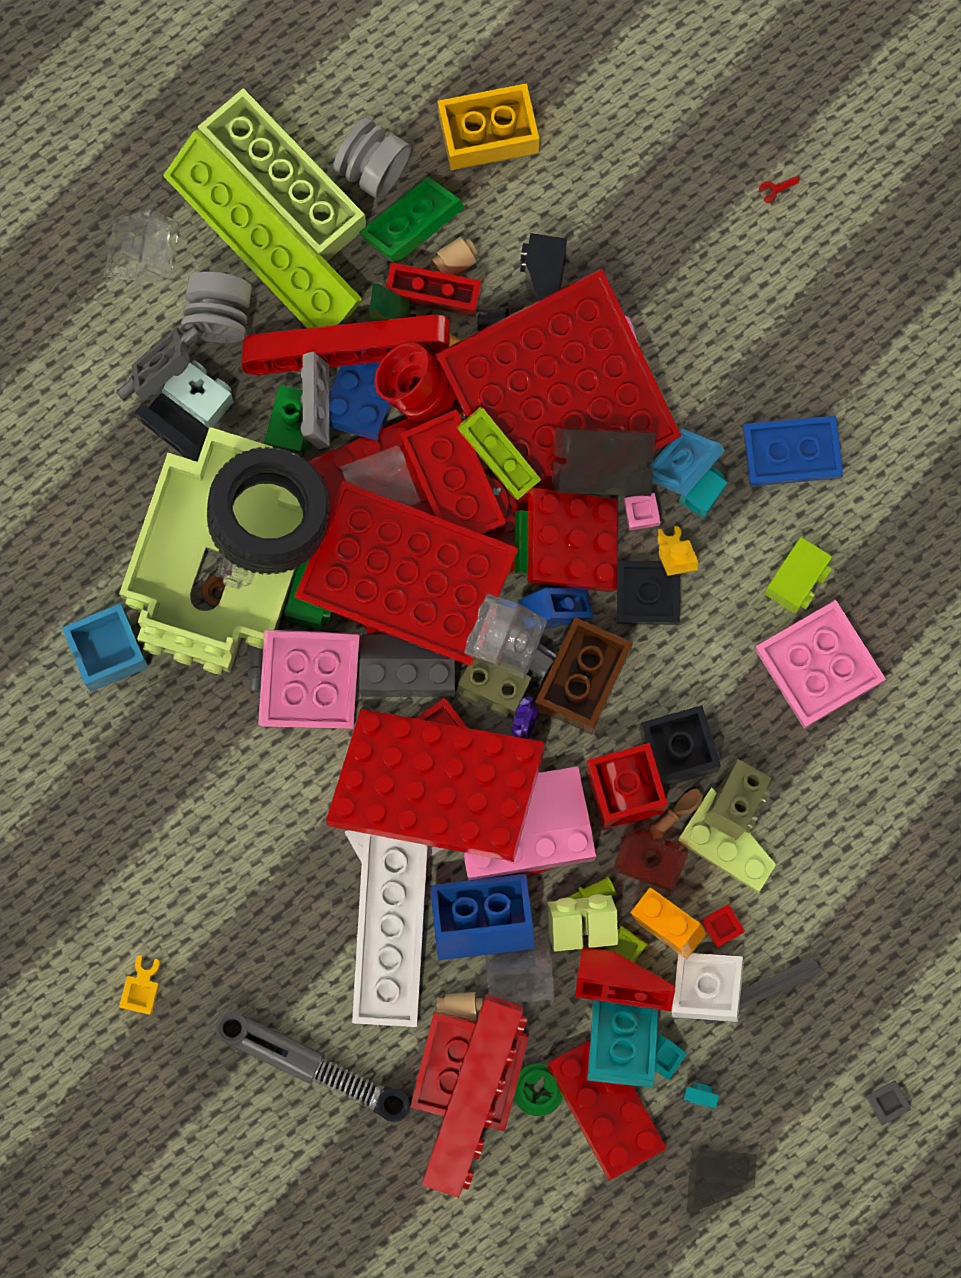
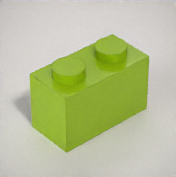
M800 537L768 585L764 595L794 614L798 612L800 607L806 610L816 595L812 592L813 587L817 581L823 585L832 571V568L828 566L832 556Z

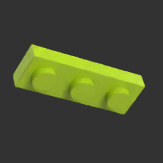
M479 407L456 427L516 500L520 499L541 480L482 407Z

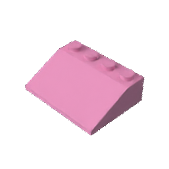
M578 766L538 773L515 861L511 862L464 853L468 881L595 861L594 842Z

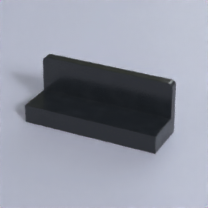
M163 393L159 394L149 407L142 403L135 411L138 421L182 456L198 462L209 429Z

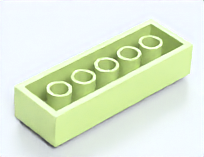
M244 88L198 126V129L205 134L326 262L366 227L365 214Z

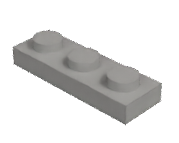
M313 351L303 354V367L301 368L303 380V394L301 395L303 422L301 423V432L306 440L316 448L322 449L330 446L329 364Z

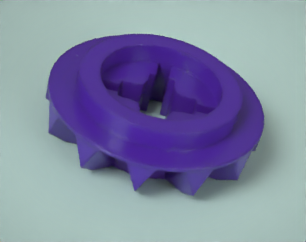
M526 696L520 701L514 717L511 736L530 739L538 713V706L535 705L536 700L534 697Z

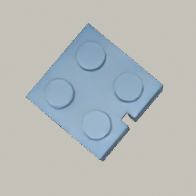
M121 603L62 627L71 652L76 658L75 661L84 684L90 692L149 668L128 615Z

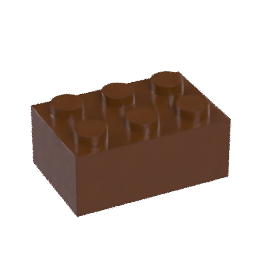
M575 617L535 701L538 711L592 735L631 652L633 643Z

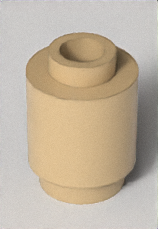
M459 237L437 251L436 256L431 261L438 272L458 275L476 263L474 256L478 255V252L470 239L464 241Z
M476 992L445 994V997L437 998V1012L477 1021L483 998H477Z

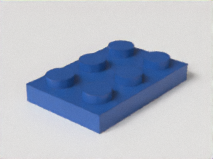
M380 362L340 366L329 392V427L378 441L392 407L376 392L374 380Z
M836 416L743 425L749 487L841 479L843 477Z

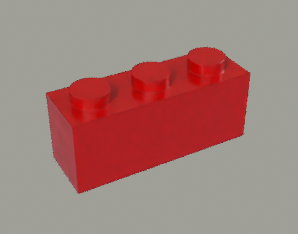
M391 262L386 288L410 301V304L476 317L482 282L480 280Z

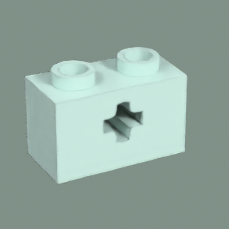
M193 360L192 363H188L186 370L182 374L173 376L165 383L162 393L207 428H213L234 402L230 393L231 388L219 378L215 381L206 375L207 370ZM195 388H196L197 390H199V391L202 390V389H204V393H203V395H202L201 393L197 392V393L194 395L193 390H194Z

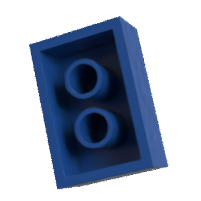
M526 874L430 885L438 960L535 949Z

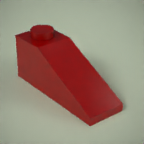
M588 947L581 949L575 997L671 1011L676 986L614 951Z

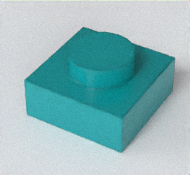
M661 1034L656 1039L655 1071L670 1080L687 1053Z
M694 1083L693 1088H685L682 1101L715 1109L719 1095L712 1093L713 1087Z

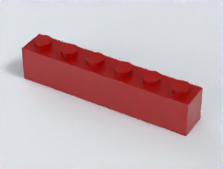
M485 994L423 1176L422 1186L457 1198L460 1197L462 1188L469 1189L474 1175V1171L469 1169L472 1159L480 1158L485 1140L480 1139L483 1127L490 1128L495 1114V1109L490 1108L494 1096L500 1098L506 1079L501 1078L504 1066L511 1067L516 1053V1048L511 1047L515 1035H522L527 1017L522 1016L523 1006Z

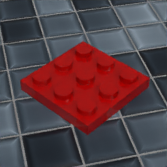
M538 488L529 490L527 582L603 592L616 591L617 499Z
M434 1011L410 1108L444 1116L476 1021ZM522 1033L521 1036L515 1035L511 1047L516 1048V1053L511 1067L504 1066L501 1078L506 1079L500 1098L495 1096L493 1098L490 1108L495 1109V1114L490 1128L501 1131L506 1130L529 1039L528 1034Z

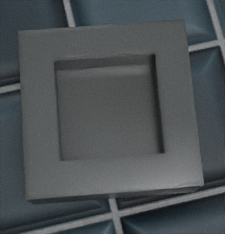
M895 1080L865 1096L881 1125H885L912 1110Z

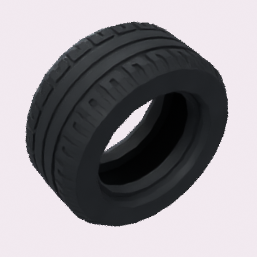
M258 447L257 449H250L249 452L244 451L242 454H237L235 458H231L229 462H226L223 468H220L211 484L207 503L209 534L221 555H224V558L230 560L233 565L236 564L237 567L244 568L245 571L249 570L251 573L259 572L262 575L263 573L271 575L272 573L279 574V572L285 573L287 570H294L295 567L298 568L302 563L307 562V559H310L313 553L315 554L324 538L330 512L328 489L320 473H317V469L312 467L310 462H306L305 458L299 457L300 455L296 453L292 454L293 452L289 450L285 451L282 448L279 450L276 447H265V449ZM274 484L287 489L297 498L303 511V519L287 535L279 538H261L250 534L238 523L233 512L236 498L246 489L255 485Z

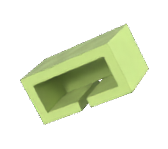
M595 894L589 898H561L557 901L548 902L549 938L554 952L583 949L582 935H588L589 948L618 945L617 909L611 895Z

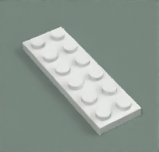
M365 833L363 835L352 1023L417 1027L428 845Z

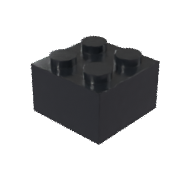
M702 705L641 722L639 731L643 744L650 743L662 787L719 771L721 764Z

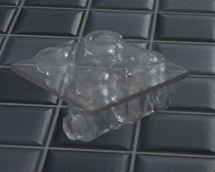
M399 446L340 467L347 483L407 506L420 503L405 464L403 452L400 451Z

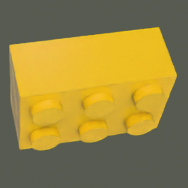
M527 83L438 101L439 120L450 170L539 153V135Z

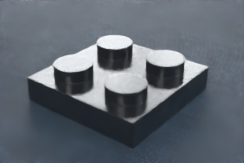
M617 560V624L679 625L680 574L668 576L662 561Z

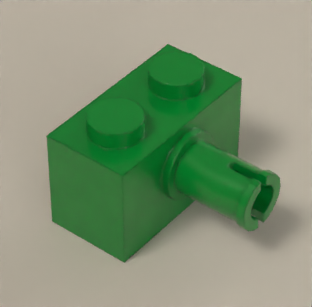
M279 385L264 444L278 449L282 448L285 451L289 450L294 454L300 455L299 457L302 458L304 451H310L312 445L303 437L301 432V423L303 422L301 395L303 390Z

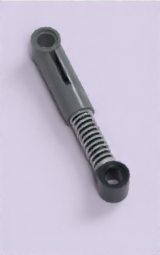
M227 1012L216 1023V1034L227 1045L309 1084L317 1080L318 1084L322 1082L323 1086L328 1085V1089L333 1087V1091L338 1090L339 1094L343 1092L344 1096L349 1095V1099L354 1097V1101L359 1100L360 1104L364 1102L365 1106H369L374 1113L389 1122H400L410 1112V1100L401 1090L392 1089L386 1085L385 1087L379 1086V1084L375 1086L374 1081L370 1084L368 1083L369 1079L364 1081V1077L360 1079L358 1074L354 1076L353 1071L349 1074L347 1073L348 1069L343 1071V1067L339 1069L337 1064L333 1066L332 1062L326 1063L327 1059H324L325 1054L239 1013ZM233 1020L239 1021L242 1027L241 1033L235 1038L227 1037L225 1033L226 1025ZM250 1034L277 1046L276 1051L273 1052L248 1040ZM390 1097H399L403 1101L402 1111L397 1115L388 1114L385 1110L386 1101Z

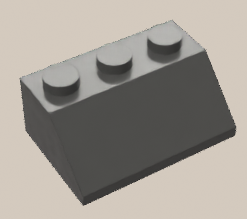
M362 635L359 669L361 697H455V660L391 635Z

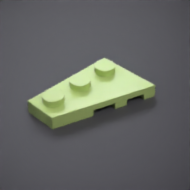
M711 787L677 842L759 893L776 864L750 833L744 832L735 840L703 822L716 795L715 790Z

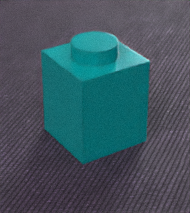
M711 467L686 497L680 496L679 503L705 519L724 493L728 482L724 480L725 477L720 471Z

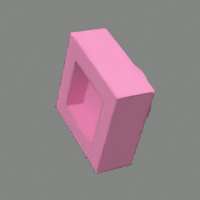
M655 493L624 498L629 531L660 526L661 522Z

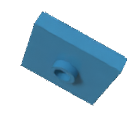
M682 428L679 431L681 437L670 442L643 474L649 481L686 497L725 450L721 444Z

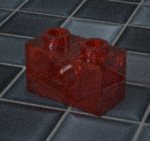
M635 829L634 833L627 831L613 871L673 893L688 855L682 852L683 847L670 841H665L664 845L652 840L653 836L641 830ZM647 852L656 853L660 858V864L656 867L646 866L642 859L643 855Z

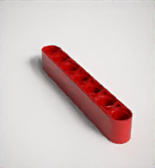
M426 315L252 334L242 340L241 369L250 375L301 371L303 367V354L313 351L329 364V368L381 362L391 349L408 342L420 344L435 356L436 353L450 347V321L442 315Z

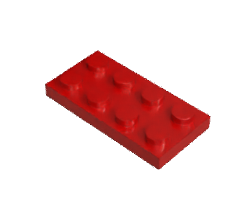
M457 409L401 433V439L436 517L482 535L507 525L476 451L456 428L463 422Z
M589 1040L548 1062L546 1066L557 1082L561 1094L608 1181L667 1148L632 1085L587 1080Z

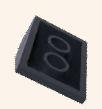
M530 233L529 244L523 243L520 272H525V284L532 304L561 289L566 263V238Z

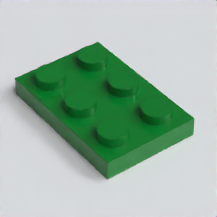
M427 176L363 228L359 234L367 244L389 261L398 263L421 243L429 239L432 234L448 221L452 220L465 207L458 197Z

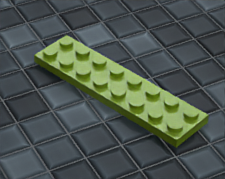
M195 130L163 176L306 328L343 325L363 299L310 246L201 130Z

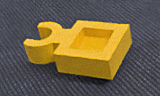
M674 526L673 536H666L662 529H658L659 556L668 576L698 570V559L689 540L681 541L682 531L678 526Z
M138 955L135 960V969L138 972L137 977L127 976L119 1008L152 1016L160 984L151 980L159 972L161 963L160 960L155 959L153 967L149 970H144L142 967L144 957Z

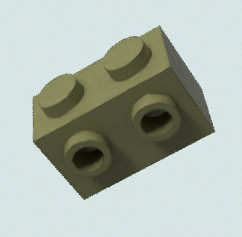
M477 653L472 667L467 665L458 684V691L463 693L461 696L463 699L478 705L482 701L490 705V710L499 716L507 718L508 714L515 717L520 701L525 698L531 685V677Z
M737 759L728 769L703 822L735 840L744 832L750 833L758 819V816L754 815L757 807H762L770 794V790L766 788L771 777Z

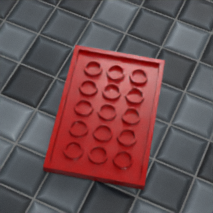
M341 481L330 508L324 538L320 547L310 558L294 597L472 667L518 548Z
M360 709L326 818L327 826L514 862L544 754V742Z

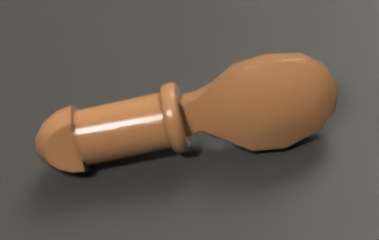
M692 789L685 793L672 810L668 809V813L655 825L651 826L649 830L650 837L652 839L662 838L663 834L675 822L680 821V815L692 813L698 809L702 802V793L697 789Z

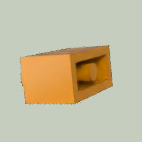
M651 887L630 912L640 926L686 959H688L706 935L701 923Z

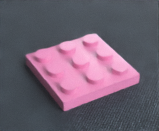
M836 600L755 647V651L804 729L886 680Z
M264 630L258 725L265 727L353 729L359 634Z

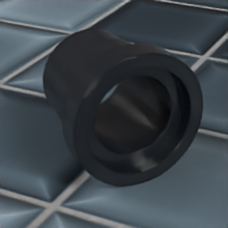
M501 307L500 310H480L477 319L478 332L510 316L509 309Z

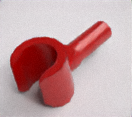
M795 176L776 185L768 181L763 182L759 186V193L766 189L772 190L773 193L764 198L765 203H772L777 198L778 193L798 184L799 179Z

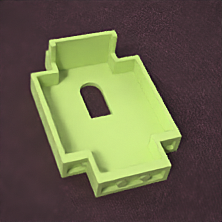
M209 427L198 462L167 453L119 593L122 600L126 601V606L141 611L138 620L141 629L137 640L140 645H144V651L161 656L163 651L174 655L173 660L179 663L191 665L192 661L204 664V670L221 675L222 670L231 672L242 637L246 638V644L263 649L264 630H278L298 569L296 567L294 570H287L285 573L279 572V574L272 573L271 575L263 573L262 575L259 572L251 573L249 570L245 571L244 568H239L234 564L217 607L209 611H202L193 606L190 598L206 548L219 552V549L214 545L215 542L211 539L207 526L208 496L215 475L218 474L220 468H223L226 462H229L231 458H235L237 454H242L244 451L249 452L253 448L262 447V449H265V447L273 448L272 446ZM258 484L246 489L236 498L233 505V512L238 523L250 534L261 538H279L287 535L303 519V511L297 498L287 489L274 484Z

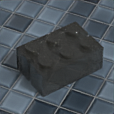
M555 427L554 455L567 459L566 464L561 461H553L552 489L559 493L651 496L653 468L647 466V462L654 461L655 433L646 430Z

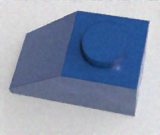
M543 588L518 600L525 630H546L572 624L575 617L583 621L594 618L587 589Z

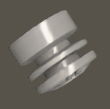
M365 117L352 128L336 155L333 169L340 176L346 175V180L354 183L361 177L360 189L376 199H381L390 191L401 176L410 158L412 148L410 144L394 134L384 139L386 134L385 128L379 125L375 126L374 121Z
M197 272L191 274L188 277L185 295L186 300L191 304H187L183 308L182 331L185 333L193 325H196L203 334L198 338L199 340L218 343L242 341L246 333L244 326L247 324V316L243 312L250 306L251 284L239 277L225 273Z

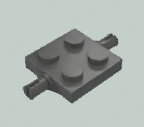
M193 325L183 334L176 327L132 365V375L129 381L116 390L118 396L125 401L135 392L144 401L150 395L158 394L169 379L173 376H179L186 370L190 362L188 355L189 345L203 335L201 330L196 325Z

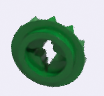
M531 1064L520 1071L514 1100L517 1106L528 1115L545 1116L559 1107L563 1100V1095L545 1064ZM543 1076L545 1077L543 1088L548 1093H551L552 1096L540 1095L538 1100L536 1099L535 1104H533V1092L524 1085L525 1083L536 1085Z

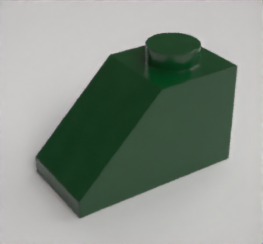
M373 283L369 310L370 322L416 317V314H411L410 301L380 284Z

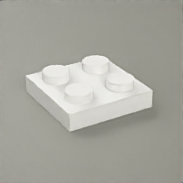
M678 953L676 987L672 1006L673 1017L738 1022L744 965L743 957L692 953L686 959Z

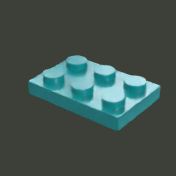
M593 1000L587 1080L653 1088L658 1009Z

